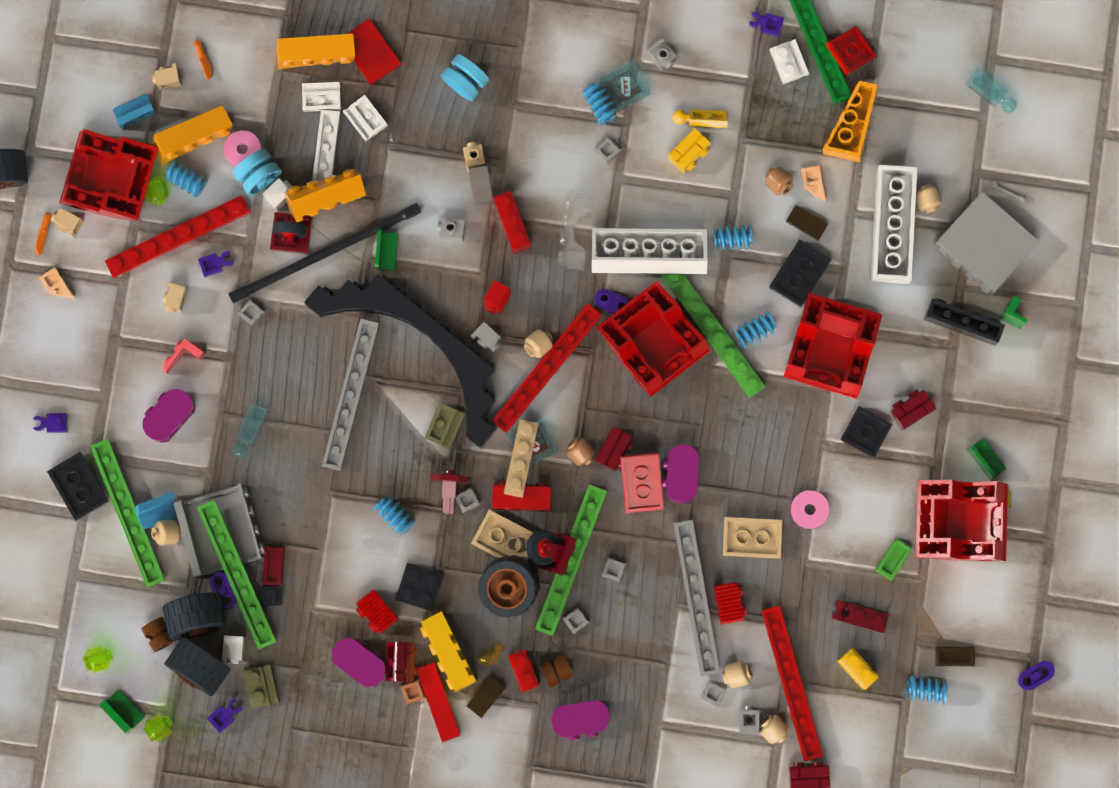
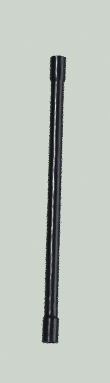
M414 203L386 219L247 286H242L228 293L234 304L264 287L378 233V229L383 231L422 212L418 204Z

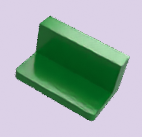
M378 229L375 257L376 270L396 271L398 233L383 232L382 229Z
M1014 295L1007 303L1000 319L1021 329L1028 319L1014 313L1021 301L1020 298Z
M984 438L967 449L989 480H992L1007 469Z
M117 690L108 700H104L99 704L106 714L127 734L145 718L120 690Z

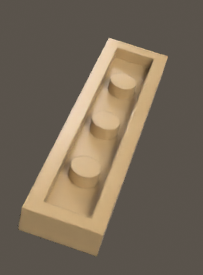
M521 419L519 421L504 494L521 498L524 496L539 423Z

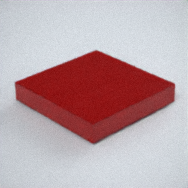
M857 25L825 44L846 76L877 57Z

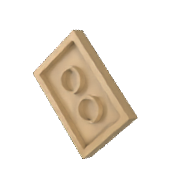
M488 510L471 544L497 558L505 555H517L528 561L529 556L527 555L526 546L533 532Z
M724 517L722 556L781 559L782 520Z

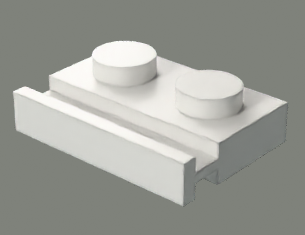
M796 39L770 48L769 51L783 84L809 75Z
M340 82L302 83L303 112L341 110Z
M365 95L350 105L349 108L343 110V113L365 142L388 126Z

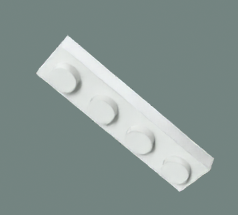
M321 110L312 181L317 180L319 182L325 180V177L333 175L340 111Z

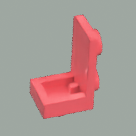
M186 339L182 342L179 341L174 348L175 352L172 357H168L164 361V368L162 370L169 374L185 350L202 360L206 355L202 351L203 347L195 341L192 344Z

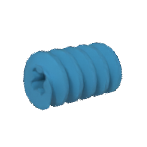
M603 81L594 83L582 91L585 92L583 97L588 99L587 104L592 105L590 109L592 112H595L594 117L599 118V125L605 124L617 117V115H614L617 108H611L614 102H607L610 94L603 95L607 89H600Z
M175 159L166 171L165 177H167V181H173L175 186L179 185L180 189H186L188 194L192 193L194 197H198L203 192L208 179L203 181L204 174L196 177L197 170L190 173V166L184 170L183 162L177 166L178 159Z
M736 225L733 226L732 231H730L729 226H726L724 231L721 226H718L715 232L713 227L715 250H718L719 245L722 246L723 250L726 249L727 245L733 250L734 244L737 245L738 250L741 249L742 244L748 249L749 244L753 245L752 225H748L747 230L744 225H741L739 231Z
M769 311L764 312L765 317L759 314L758 321L752 318L751 324L748 321L744 322L745 328L742 325H738V331L734 329L738 340L745 349L747 348V342L754 345V338L760 342L761 334L765 338H768L767 331L772 335L774 334V328H777V325Z
M385 496L373 510H380L378 514L380 517L386 515L384 521H391L389 526L391 528L396 526L394 532H402L401 537L413 526L416 519H408L411 514L410 512L403 514L405 507L398 509L399 501L393 504L394 496L389 498Z
M911 675L907 681L905 699L911 694L912 700H915L916 696L919 695L920 701H923L926 696L929 703L932 698H935L936 704L942 699L943 705H945L947 698L946 680H942L939 685L938 679H934L931 683V679L927 677L924 682L923 677L919 676L916 681L915 675Z

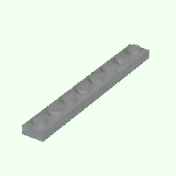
M360 318L322 467L337 471L342 469L379 328V323Z
M693 520L674 523V530L700 675L718 674L720 669Z

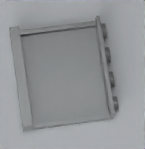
M982 191L939 238L935 246L941 255H946L951 259L950 262L953 266L965 271V276L969 280H975L984 293L992 295L1040 241Z
M241 483L238 486L187 501L174 502L195 578L224 570L197 507L212 500H216L243 564L263 559L262 554L265 553L262 542L259 543L257 535H260L259 528L252 520V517L255 516L252 505L249 506L247 498H250L247 487H243Z

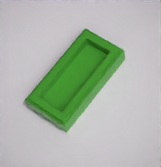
M895 538L875 571L892 581L913 548Z

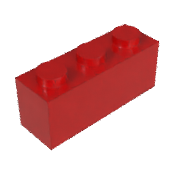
M509 191L493 197L513 254L531 248V243L512 192Z
M497 482V485H493V510L550 512L551 487H547L545 483H536V486H528V483H526L523 498L504 494L506 482Z

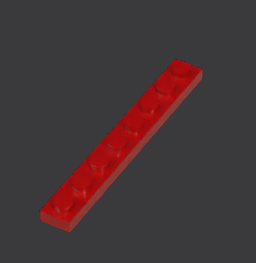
M240 195L105 260V263L112 277L116 278L251 212L244 197Z
M587 303L491 422L507 434L600 320L602 314Z
M779 605L761 610L803 761L823 757L781 607Z

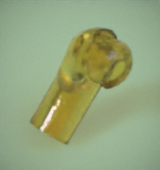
M496 643L491 653H481L478 655V662L483 666L497 663L505 647Z

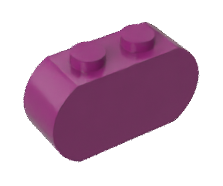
M172 389L167 393L163 392L157 399L158 403L154 407L151 406L145 412L142 426L145 434L152 440L159 443L169 442L195 413L193 399L180 389Z
M682 444L673 447L668 453V458H664L663 469H667V476L663 477L662 488L666 489L667 497L678 504L692 501L697 494L699 453L689 445Z
M352 638L340 640L332 650L333 664L364 687L370 688L379 685L386 676V664L381 660L383 656L375 650L370 652L366 649L367 644L359 638L356 641Z
M599 700L558 706L552 714L551 724L559 736L563 738L568 737V741L580 739L579 735L587 734V737L599 736V732L607 727L610 715L604 703Z

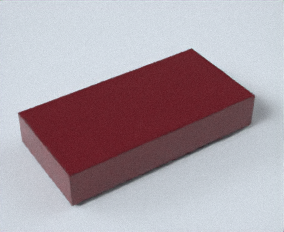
M265 546L263 585L283 586L285 547Z

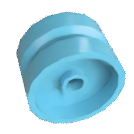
M457 54L451 61L453 68L446 67L440 74L441 78L459 95L469 101H473L478 95L477 88H484L489 82V78L474 63L464 56Z
M261 149L249 155L233 170L232 174L237 181L244 182L242 188L249 196L266 189L282 173L277 163H270L272 157L266 149Z

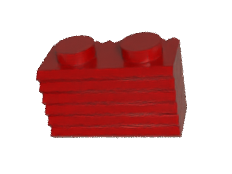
M494 280L483 298L485 310L493 315L495 313L501 314L511 296L510 288Z
M737 582L714 586L720 624L744 621L747 611L745 604L741 605L740 597H743L741 585L738 586Z
M374 589L355 603L358 606L355 610L362 618L367 617L370 621L368 626L374 633L378 631L382 634L399 620Z
M526 650L508 656L522 693L537 688L540 685L538 679H536V673L533 672V665L529 661L530 658L526 654Z

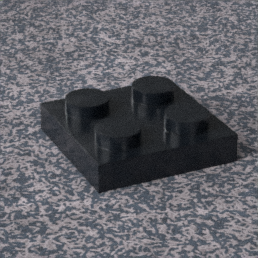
M858 406L840 440L874 459L893 424Z
M407 563L395 600L432 612L444 574Z

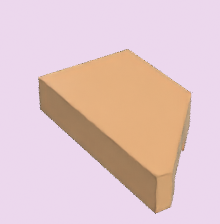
M820 165L801 168L804 189L825 201L826 195Z
M56 267L39 277L50 294L68 298L75 297Z

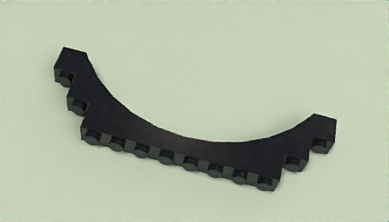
M377 274L363 291V287L355 280L353 283L347 280L334 297L332 296L334 293L326 286L324 288L319 285L304 303L319 317L344 312H370L400 320L426 335L445 354L455 369L462 386L466 405V438L480 449L486 445L496 433L495 425L487 418L485 420L482 419L496 403L495 395L488 389L483 390L484 386L496 373L493 369L495 367L493 363L488 359L483 361L479 357L480 353L473 347L470 349L464 345L465 341L460 336L456 335L454 337L450 334V328L443 323L439 325L435 321L436 317L429 311L423 312L420 309L421 305L414 299L410 301L406 298L407 294L399 287L395 289L391 285L392 281L385 275L381 277Z

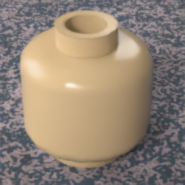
M931 184L919 187L917 189L918 192H916L918 209L926 211L927 214L937 211V207L942 204L938 188L932 187Z
M538 329L526 337L524 348L531 357L540 358L552 348L553 338L549 332Z
M175 520L158 521L151 532L152 538L161 546L176 544L182 536L180 525Z
M742 660L727 664L725 672L722 673L725 684L729 683L732 688L748 685L750 679L753 678L750 665L748 663L745 664Z
M769 714L760 721L759 732L769 743H782L787 738L788 726L778 715L771 716Z

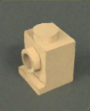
M176 63L172 64V68L163 66L151 74L153 85H157L159 90L182 86L179 68Z
M477 142L467 143V147H463L467 173H469L468 166L485 164L482 144L478 145ZM477 153V157L472 158L470 154Z
M62 208L58 212L56 211L51 218V221L57 225V229L64 233L68 231V234L73 238L76 237L83 224L81 218Z
M167 282L166 286L169 290L165 292L163 302H165L164 305L166 306L165 311L176 313V311L182 312L188 289L184 286Z

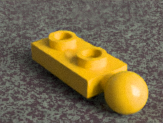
M679 109L672 116L673 121L678 125L689 121V126L727 128L728 122L727 111L690 109L689 114H687L684 110Z

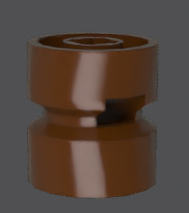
M164 617L157 618L141 628L145 638L150 639L149 645L154 653L175 642V640L169 639Z
M564 654L554 658L553 663L547 661L539 665L550 688L560 684V679L566 681L574 677Z

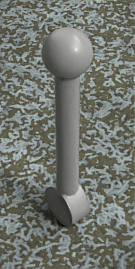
M996 181L990 183L991 189L1003 191L1019 199L1021 203L1027 200L1026 196H1020L999 186Z

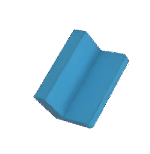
M147 94L113 109L117 123L122 130L156 115Z
M173 492L136 505L134 510L142 529L155 526L158 521L171 520L177 517L174 507V500L176 498Z

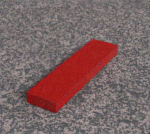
M435 662L417 668L416 671L441 741L445 742L461 736Z

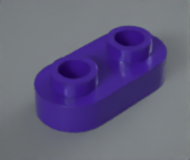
M606 289L599 290L595 295L597 307L611 314L619 310V304L626 305L630 302L628 299ZM602 296H607L608 300L606 302H603L600 298Z
M222 572L214 573L209 580L212 592L220 594L223 609H232L236 605L237 599L228 578ZM218 579H223L221 586L217 585ZM230 597V602L225 604L224 598Z
M1041 661L1019 674L1017 679L1018 685L1023 690H1032L1050 680L1054 676L1055 668L1050 662ZM1042 667L1047 669V673L1045 675L1041 673ZM1025 677L1030 678L1029 684L1024 683Z

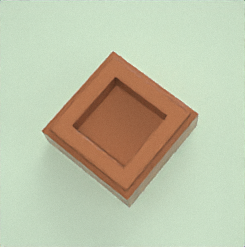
M419 680L400 686L407 705L425 699Z

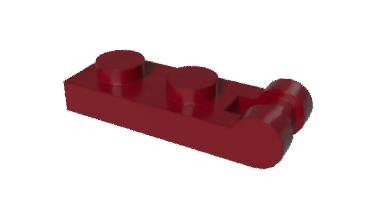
M836 600V611L832 615L833 620L885 633L889 614ZM844 609L849 610L848 617L842 616Z

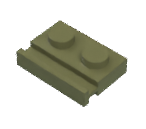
M439 403L425 439L451 449L465 413Z
M271 665L243 671L251 709L280 703Z

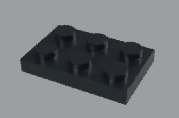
M799 239L769 288L801 308L807 299L808 293H811L832 259Z
M81 452L47 471L75 521L80 520L110 502Z

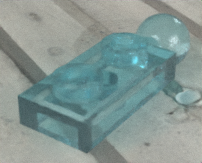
M977 69L966 82V86L992 106L996 107L1000 103L1003 111L1011 113L1016 109V101L1013 98L1004 97L1008 91L981 70Z
M252 403L249 404L235 436V439L240 440L232 449V453L236 458L241 459L247 455V444L254 445L268 410Z

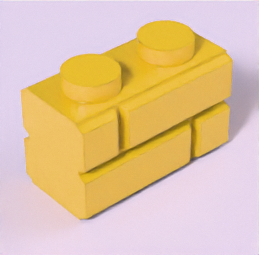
M693 128L668 154V159L681 172L685 173L687 170L691 172L698 164L696 161L699 157L704 158L710 152L709 147L711 143L698 130Z
M854 648L848 650L837 661L862 690H866L879 678V675L872 671V668Z

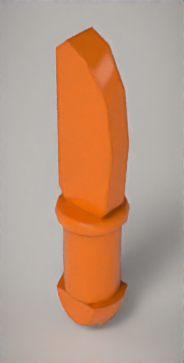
M195 40L193 46L196 49L206 79L210 80L213 74L211 64L204 52L201 41Z
M45 213L35 243L37 255H41L43 252L52 218L50 213Z

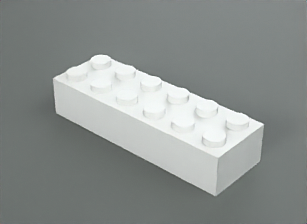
M879 165L877 168L871 282L909 284L912 280L917 167Z
M592 228V273L707 274V229Z

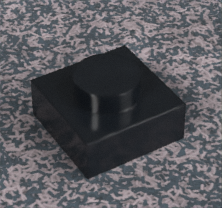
M281 586L261 587L263 607L282 606Z

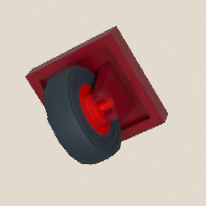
M275 212L270 250L308 254L313 216H302L303 220L296 222L290 213Z
M546 530L536 531L527 541V555L530 560L539 564L538 568L563 576L568 568L570 556L575 550L577 539Z

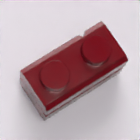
M917 389L908 395L909 399L905 402L901 399L892 405L894 409L890 413L902 431L936 410V406L925 390L919 392Z
M612 427L595 462L613 472H616L617 469L621 470L620 456L625 455L626 452L630 453L634 446V442H632L633 436L616 427Z
M386 643V682H414V677L416 676L414 658L417 654L415 643Z
M824 761L812 762V766H805L804 762L793 763V767H788L789 788H830L829 765H824Z

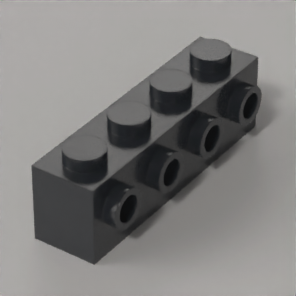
M932 298L923 319L994 346L999 343L1005 327L997 319L982 317L983 315L978 312L966 311L959 305H949L946 301L939 298Z

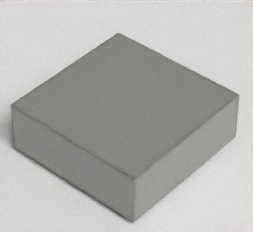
M607 137L594 151L608 164L621 152V149Z
M250 299L238 312V315L253 327L265 311Z
M472 487L457 494L455 497L463 513L480 505Z
M608 557L602 576L620 582L626 564Z
M578 607L563 618L573 634L590 623Z
M709 681L701 699L719 707L727 689Z

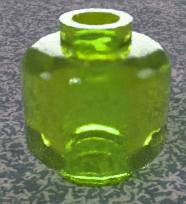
M159 177L150 179L145 194L146 202L154 203L155 206L166 203L165 199L169 197L170 193L165 180L159 179Z
M101 645L87 649L85 656H82L86 670H90L92 673L108 669L110 661L113 660L110 650H105Z
M158 713L145 722V728L143 729L151 742L159 743L172 734L171 727L173 723L168 715L164 717Z

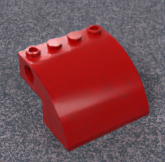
M82 129V131H79L59 204L106 217L138 221L158 147L122 136L119 139Z
M658 281L654 282L596 327L620 362L650 398L711 351L704 337L685 318L678 303Z
M809 292L783 377L857 399L863 385L869 358L876 342L883 314Z
M918 480L916 558L954 561H1006L1008 484L997 481Z

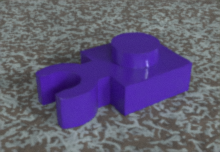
M752 12V17H756L758 21H750V27L756 28L760 26L762 27L761 33L779 37L784 20L783 17L766 13L764 18L758 12Z
M230 251L224 252L221 257L214 253L198 259L205 278L223 272L221 266L231 267L234 265L233 261H225V258L231 255Z
M47 413V419H43L40 416L33 417V420L41 421L39 427H33L35 431H42L47 428V433H67V413Z
M236 699L230 700L226 709L221 705L207 718L219 733H222L235 721L232 717L233 714L240 713L243 710L242 706L237 710L233 709L232 705L237 701Z

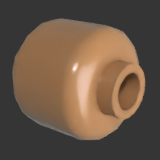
M782 167L771 168L765 175V185L776 195H785L793 187V177Z
M577 437L568 444L567 455L577 466L583 464L587 466L595 459L593 457L595 448L586 438L579 439Z

